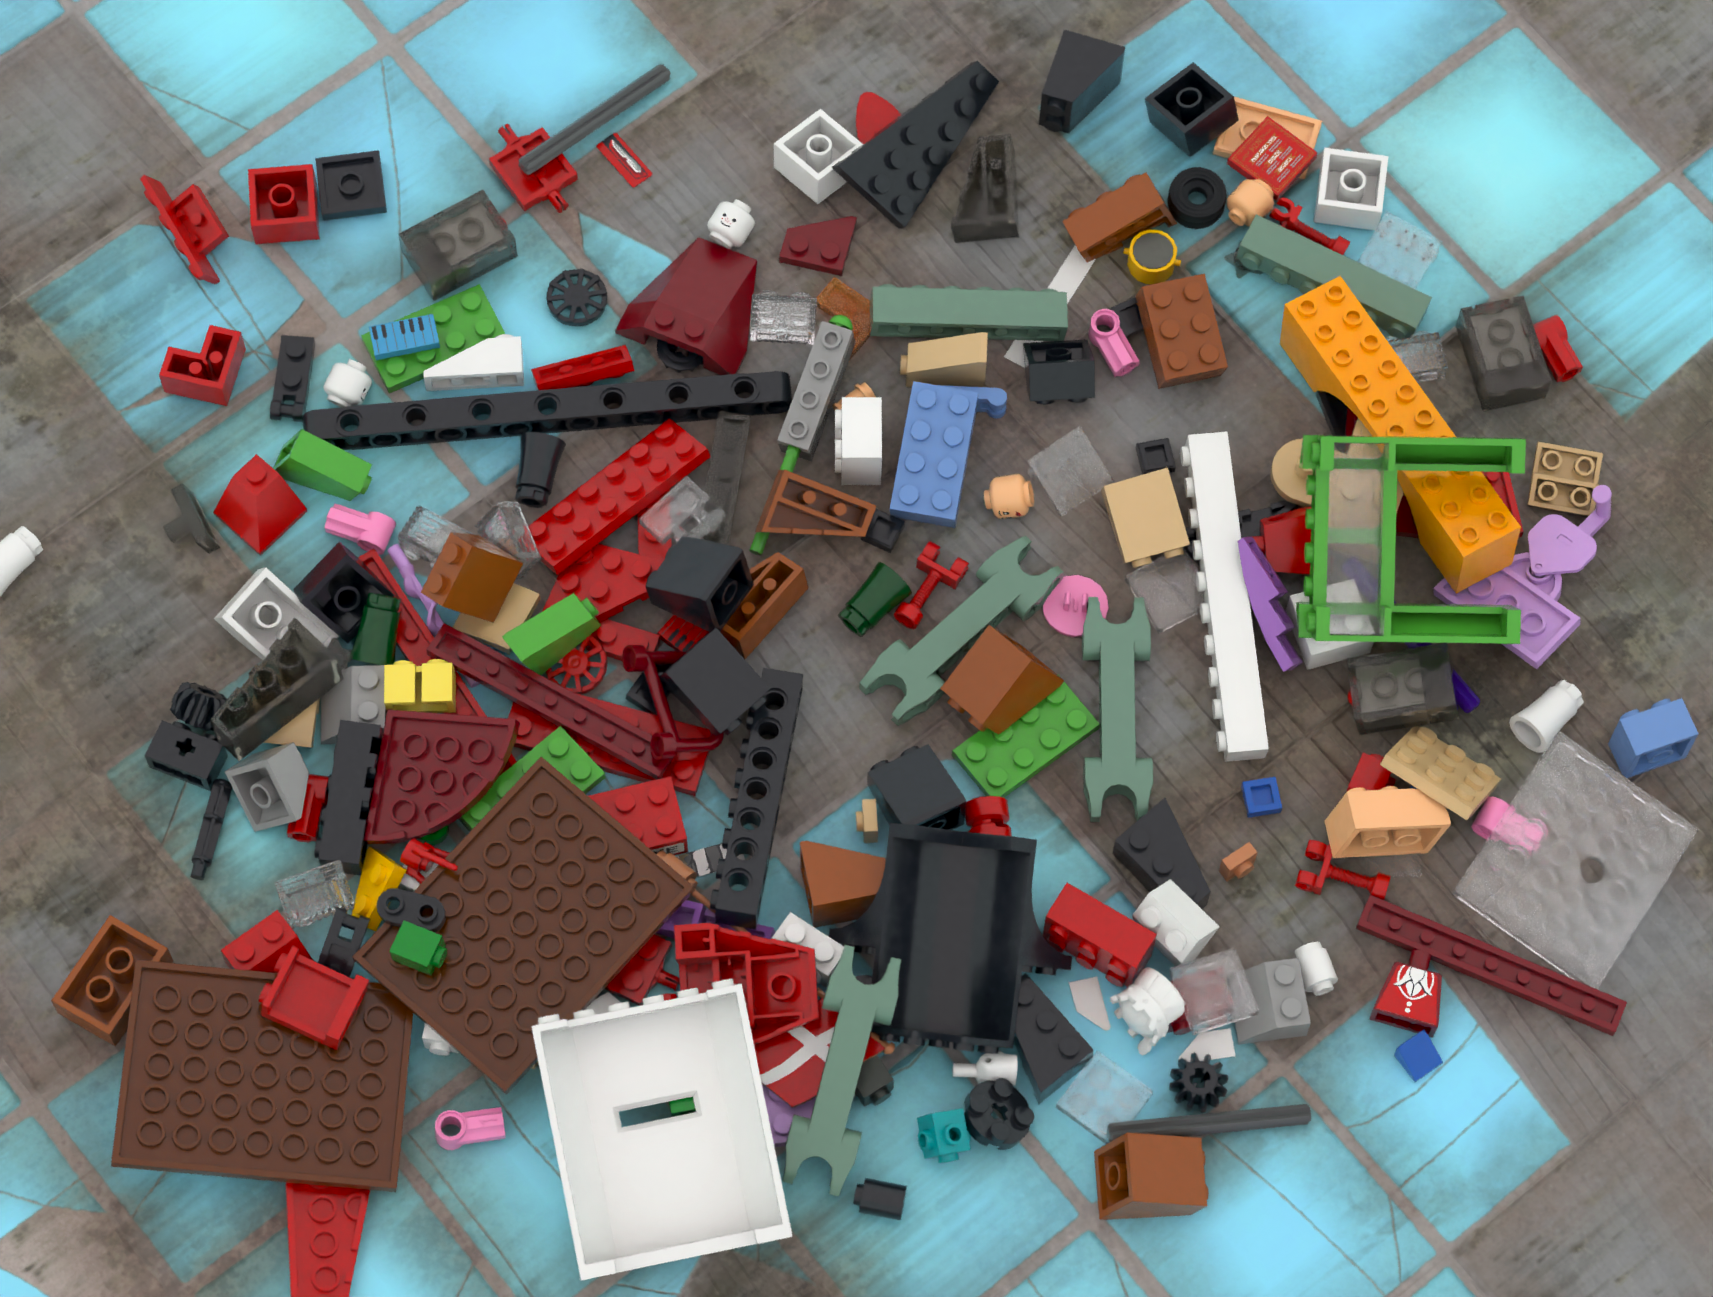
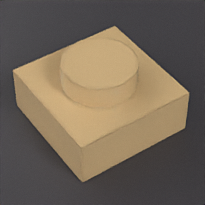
M862 799V811H856L857 832H863L864 843L878 842L876 799Z

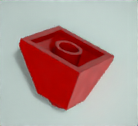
M256 454L233 475L213 513L261 556L307 512V508L282 476Z

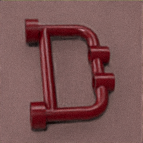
M627 645L622 654L624 669L627 672L644 671L663 732L654 733L651 738L650 749L654 759L670 760L674 757L675 752L710 751L721 745L724 731L717 736L710 731L711 735L707 738H679L656 665L674 664L686 652L646 651L643 645Z

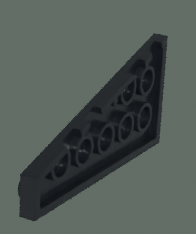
M978 61L970 63L948 79L943 86L935 92L928 94L919 104L908 109L876 133L872 139L852 151V154L831 168L898 229L905 228L996 88L999 80Z

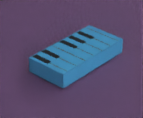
M433 314L369 326L376 360L440 348Z

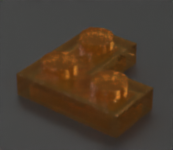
M834 276L816 297L815 306L831 317L844 315L851 320L856 343L849 359L850 361L870 337V300Z

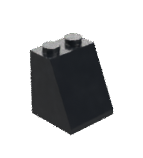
M1064 29L1042 91L1039 125L1053 132L1062 131L1070 133L1120 84L1125 47Z
M682 535L677 544L669 548L665 560L660 567L649 575L645 587L651 604L710 632L714 628H717L719 631L723 629L752 589L754 583L743 549Z
M717 628L707 633L660 675L661 683L715 736L723 731L727 736L742 723L739 717L747 709L753 713L768 700L764 694L771 689Z
M929 744L921 748L918 746L908 748L901 754V757L891 762L888 760L880 761L872 766L871 771L867 773V785L889 826L890 823L953 830L964 825L967 801Z

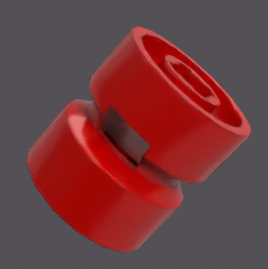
M984 796L966 802L965 820L966 825L971 828L968 832L1012 836L1011 827L1006 824L1010 818L1007 799L1000 796Z

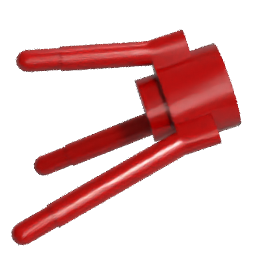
M415 838L409 841L400 857V862L408 866L405 873L415 878L420 884L426 879L420 872H428L434 863L452 871L458 869L456 864L445 859L450 852L435 848L426 842L422 843Z

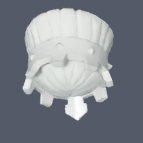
M1149 967L1140 970L1134 984L1129 985L1119 994L1110 997L1112 1004L1119 1003L1120 1007L1114 1011L1117 1019L1123 1017L1129 1026L1127 1031L1132 1038L1138 1034L1144 1037L1137 1046L1138 1052L1142 1056L1150 1052L1152 1046L1155 1047L1157 1042L1166 1036L1169 1029L1168 1025L1179 1018L1185 1011V1003L1179 991L1165 976Z

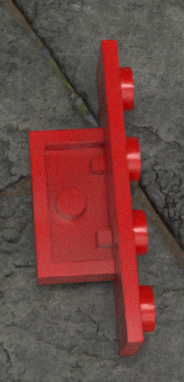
M143 175L140 180L146 189L144 194L150 203L159 210L161 223L174 235V245L189 260V270L198 280H205L216 285L220 282V279L206 258V255L227 239L229 235L201 188L192 184L172 201L160 181Z

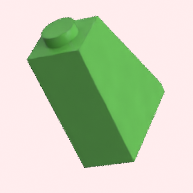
M303 429L298 431L282 446L273 467L284 480L351 501L358 494L363 495L372 480V477L368 475L372 464Z
M573 593L510 630L502 638L523 664L532 671L542 675L602 625L595 617L599 611L587 597L581 600Z

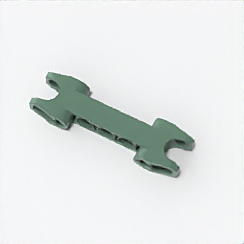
M1027 536L1017 539L991 555L976 572V577L984 584L910 649L901 639L895 641L879 655L874 665L860 681L859 689L865 695L873 693L884 685H894L903 691L905 696L892 713L893 718L891 720L897 726L925 712L942 697L945 692L940 688L945 681L940 676L972 648L988 625L995 628L1012 612L1022 621L1029 619L1043 607L1048 596L1061 582L1064 571L1058 566L1052 567L1040 575H1029L1022 571L1019 564L1031 549L1030 544L1032 541Z
M1088 597L1087 615L1082 633V660L1099 661L1100 757H1084L1083 792L1088 806L1090 822H1100L1102 802L1108 796L1115 794L1126 796L1132 801L1136 822L1148 812L1149 797L1153 786V759L1136 758L1134 661H1150L1151 626L1146 613L1144 597H1134L1132 616L1125 623L1121 624L1110 623L1104 619L1100 611L1098 597Z
M844 945L841 957L829 978L822 1009L837 1012L838 1016L811 1118L793 1115L785 1144L786 1158L782 1180L792 1184L802 1161L809 1157H821L831 1167L829 1194L835 1196L840 1195L843 1184L855 1163L862 1132L846 1128L870 1032L873 1022L886 1026L891 1024L898 999V978L901 959L891 957L882 979L875 984L865 985L858 981L852 972L855 947Z

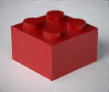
M313 164L248 169L250 222L255 244L320 239L317 182Z

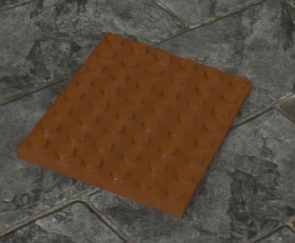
M540 757L445 858L449 862L456 864L458 869L452 871L438 865L414 891V893L438 899L445 909V924L439 931L435 932L442 935L446 944L445 948L448 950L440 968L435 967L432 976L393 961L389 951L400 927L384 923L352 958L507 1095L538 1061L532 1026L539 1025L538 1018L559 1014L560 1020L574 1019V1012L585 1010L688 899L695 889L693 885L543 757ZM425 909L422 911L421 916L429 918L433 915V910Z
M136 960L111 1167L396 1192L413 1012L380 983L369 982L368 990L338 1050H334L261 1016L262 1003L258 1002L259 996L266 983L273 984L278 973Z

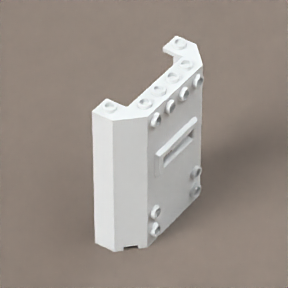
M733 979L712 983L713 989L707 990L706 993L699 994L698 988L678 991V998L664 1001L663 995L644 998L642 999L643 1005L631 1008L629 1007V1002L617 1003L608 1006L609 1012L595 1015L594 1009L573 1013L574 1019L560 1020L559 1014L538 1018L539 1025L532 1026L581 1280L792 1237L742 983L734 985ZM689 1097L694 1099L696 1109L694 1113L626 1127L621 1126L620 1111Z

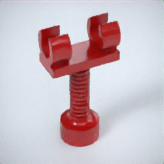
M1279 198L1276 204L1285 207L1288 213H1282L1274 207L1269 217L1279 221L1280 226L1344 255L1350 244L1349 240L1340 235L1336 239L1327 238L1325 234L1319 233L1316 229L1313 230L1311 226L1305 225L1302 221L1299 222L1298 216L1303 207L1300 205L1295 207L1294 203L1288 198Z
M931 541L927 543L917 558L916 568L927 573L928 576L909 603L902 602L894 613L895 619L909 629H916L923 618L920 609L939 581L956 589L969 569L967 567L969 562L960 557L955 560L950 570L935 563L940 554L939 549L941 547Z
M1317 840L1308 841L1304 856L1315 861H1323L1319 876L1309 871L1300 870L1295 887L1321 895L1325 879L1334 878V880L1344 881V883L1347 882L1350 885L1354 884V886L1357 885L1360 888H1367L1370 895L1382 900L1385 899L1391 879L1390 875L1378 872L1376 876L1369 878V876L1366 877L1363 874H1356V872L1346 871V869L1336 868V866L1333 867L1331 865L1332 852L1330 845Z

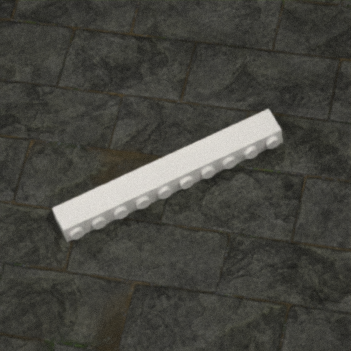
M1228 432L1188 435L1185 446L1180 448L1182 466L1188 467L1189 477L1184 479L1186 498L1191 497L1193 507V509H1188V520L1190 529L1195 528L1197 540L1192 541V552L1194 560H1199L1201 572H1196V584L1198 592L1203 591L1205 603L1200 604L1201 621L1208 625L1209 635L1204 636V647L1206 655H1211L1213 667L1208 668L1209 685L1216 688L1217 699L1212 700L1214 719L1220 720L1221 731L1216 732L1218 752L1224 751L1225 762L1263 759L1266 757L1269 747L1250 601L1243 577L1238 547L1241 532Z

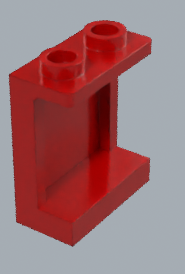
M292 946L288 955L285 953L280 955L274 968V972L278 974L273 984L266 983L259 996L258 1002L262 1003L261 1016L334 1050H338L368 990L369 979L356 974L354 979L349 978L300 955L299 948Z

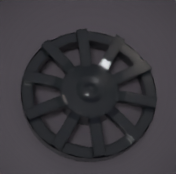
M582 268L564 270L549 283L546 295L547 306L552 316L565 325H588L596 321L603 314L607 305V290L600 277ZM578 276L577 284H573L570 277ZM583 277L590 279L585 286L582 285ZM566 280L569 287L566 288L559 283ZM595 283L600 288V290L588 291ZM555 288L564 293V295L552 296ZM602 295L601 304L590 299V297ZM563 300L564 303L555 309L552 301ZM589 305L597 308L591 315L587 311ZM566 308L570 310L569 318L560 314ZM583 312L585 318L574 319L575 313Z

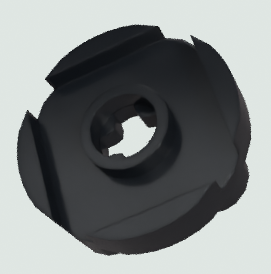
M1004 1078L978 1084L964 1100V1117L967 1131L977 1142L984 1146L991 1144L1000 1146L998 1148L1000 1150L1010 1149L1027 1135L1030 1124L1034 1121V1113L1029 1108L1026 1099L1012 1086L1010 1081ZM993 1109L998 1110L1002 1114L1003 1121L1000 1118L994 1119L991 1116L994 1111Z

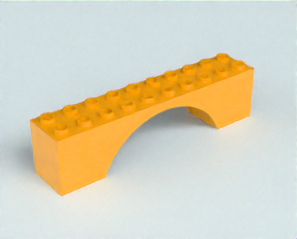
M1341 276L1284 304L1280 345L1314 393L1317 390L1325 391L1337 397L1351 409L1373 437H1456ZM1377 443L1381 450H1383L1384 443ZM1397 470V479L1415 520L1420 544L1456 594L1513 563L1521 526L1481 471Z

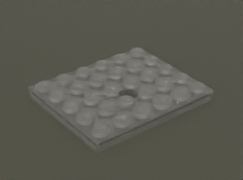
M1559 731L1465 872L1452 895L1569 978L1598 990L1699 829ZM1592 858L1600 863L1603 869V877L1599 882L1589 883L1581 877L1582 872L1579 865L1583 859Z

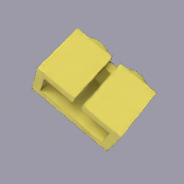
M432 659L427 663H423L422 666H415L413 662L406 660L396 661L393 665H384V704L386 710L428 713L456 712V673L453 663H447V661L442 659Z

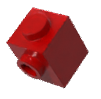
M1363 752L1347 791L1359 787L1366 790H1380L1387 786H1394L1396 779L1390 777L1392 772L1380 765L1384 758L1383 756L1378 754L1368 755Z

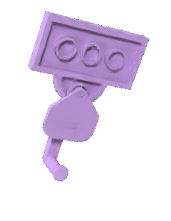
M1599 485L1593 489L1592 498L1596 502V509L1578 527L1561 515H1547L1528 533L1529 552L1514 555L1511 565L1457 594L1447 580L1443 578L1433 588L1434 596L1445 604L1512 605L1520 609V644L1502 645L1532 667L1538 669L1580 625V617L1557 602L1561 596V574L1581 571L1596 555L1597 545L1593 536L1611 517V489L1606 485Z

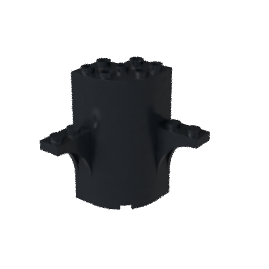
M890 823L885 869L875 899L866 912L855 922L841 928H830L829 937L841 943L842 946L855 947L854 952L862 953V947L866 946V954H875L871 984H875L882 979L891 957L901 959L898 978V999L891 1024L886 1026L873 1022L871 1032L880 1033L879 1040L900 1042L901 1036H904L903 1043L924 1046L925 1039H929L928 1046L949 1048L950 1042H953V1049L974 1052V1045H978V1052L998 1054L999 1047L1013 1048L1022 972L1032 973L1033 966H1036L1035 973L1056 976L1057 969L1071 970L1072 956L1058 952L1045 940L1034 916L1032 879L1037 840Z

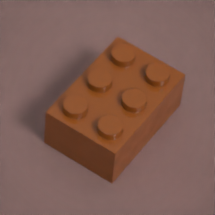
M1205 273L1146 285L1140 288L1136 294V300L1158 389L1221 376L1228 368Z
M109 915L51 1000L57 1013L116 1047L128 1028L136 960L173 963L168 948Z

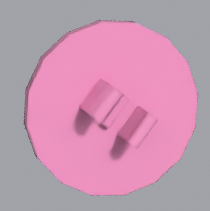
M1080 575L1064 576L1043 604V614L1050 627L1062 635L1082 637L1083 625L1087 615L1088 597H1098L1102 617L1106 619L1109 607L1107 595L1102 587L1087 577Z

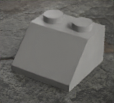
M384 665L350 666L321 679V744L337 743L340 720L381 725L382 732L384 731L387 714L384 704Z
M294 742L251 754L225 771L254 832L294 822L302 817L309 771Z
M1299 958L1263 962L1227 977L1228 990L1233 1004L1232 1012L1238 1045L1307 1035L1311 1021Z

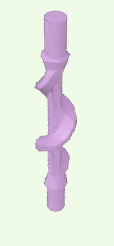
M395 544L387 551L404 578L403 584L406 593L413 598L421 600L427 609V628L433 636H436L444 624L435 609L438 604L421 593L423 587L415 576L413 564L409 562L400 545ZM463 675L471 688L480 684Z

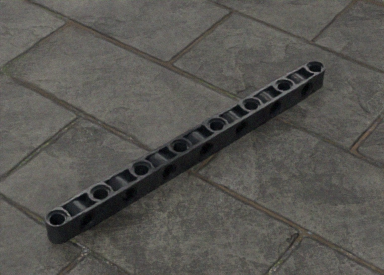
M786 372L740 373L318 409L303 414V430L343 450H358L521 436V434L527 432L548 434L663 424L669 418L675 423L778 414L789 410L792 402L790 376ZM741 392L751 394L748 398H740L737 395ZM678 397L686 399L681 404L672 402L673 399ZM611 403H618L621 405L617 409H609L606 407ZM547 408L555 410L554 413L549 415L541 413V411ZM480 414L489 415V418L485 420L475 419ZM420 419L424 421L418 426L410 425L413 420ZM349 425L358 426L354 431L344 430Z

